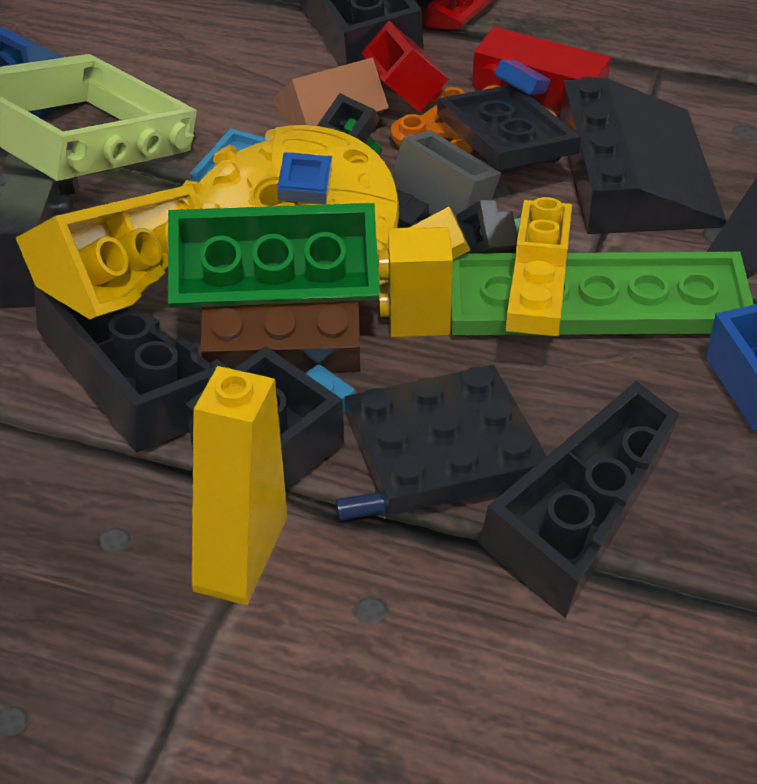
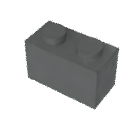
M429 130L402 139L391 175L396 190L398 189L413 195L414 198L428 203L431 215L450 207L456 216L479 200H492L501 173Z

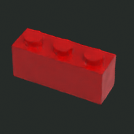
M494 26L474 51L472 87L483 90L491 85H510L496 77L494 73L501 59L517 60L551 79L545 94L530 96L546 108L561 111L564 80H578L583 77L609 79L611 56Z

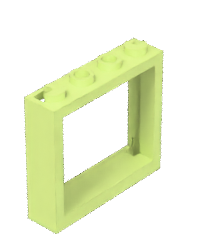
M91 54L0 67V148L56 181L191 150L197 114L196 109ZM87 101L121 121L63 132L28 111ZM73 141L72 149L66 150L67 142Z

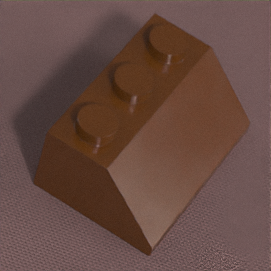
M359 301L202 307V357L209 363L217 359L230 369H234L266 346L304 373H307L318 364L331 373L361 372Z

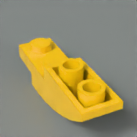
M549 197L537 198L534 201L524 200L507 310L506 331L559 337L572 204L561 203L559 200Z

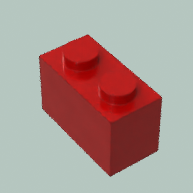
M391 21L386 23L361 52L366 59H374L378 75L382 81L419 112L427 104L434 102L440 96L443 86L449 80L426 52Z

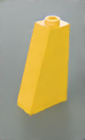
M217 366L194 407L192 589L196 593L247 606L288 518L276 385L274 378Z

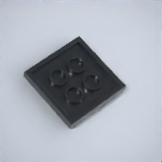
M495 365L473 367L461 372L432 378H421L409 383L385 388H374L362 393L344 396L345 413L390 516L509 489L547 457Z

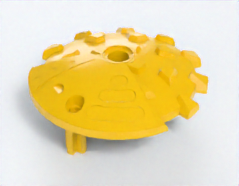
M290 125L276 127L275 129L267 130L265 134L266 141L251 145L240 151L235 146L228 145L214 154L213 163L216 166L199 183L186 180L182 185H193L202 209L323 205L278 200L277 187L284 152L332 156V172L327 204L375 203L377 255L378 250L388 249V229L397 228L399 201L396 186L385 162L373 149L359 139L344 132L320 126Z

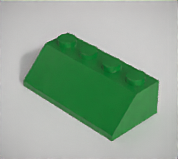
M375 203L168 210L169 308L380 300Z

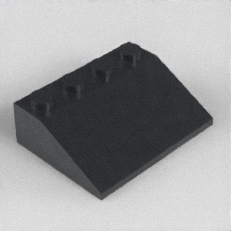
M583 77L578 80H564L560 120L581 136L579 154L569 155L568 159L587 234L723 228L727 220L688 110L608 78Z

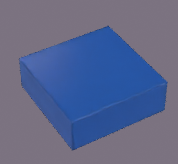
M501 59L494 73L496 77L528 95L545 94L551 82V79L517 60Z
M284 152L277 187L278 200L327 204L332 172V156Z

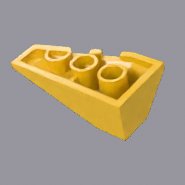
M190 184L57 215L16 237V240L35 286L88 319H93L133 305L151 283L158 281L166 273L164 270L168 267V210L202 209L193 185Z

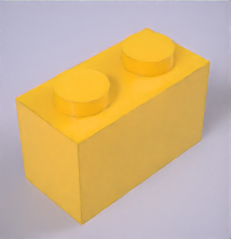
M449 226L388 229V249L378 250L379 281L388 280V287L379 288L380 317H389L391 337L450 335L453 257Z

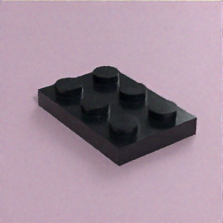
M512 85L437 98V115L497 170L514 171L526 164L556 162L561 157L579 154L580 135L530 95Z

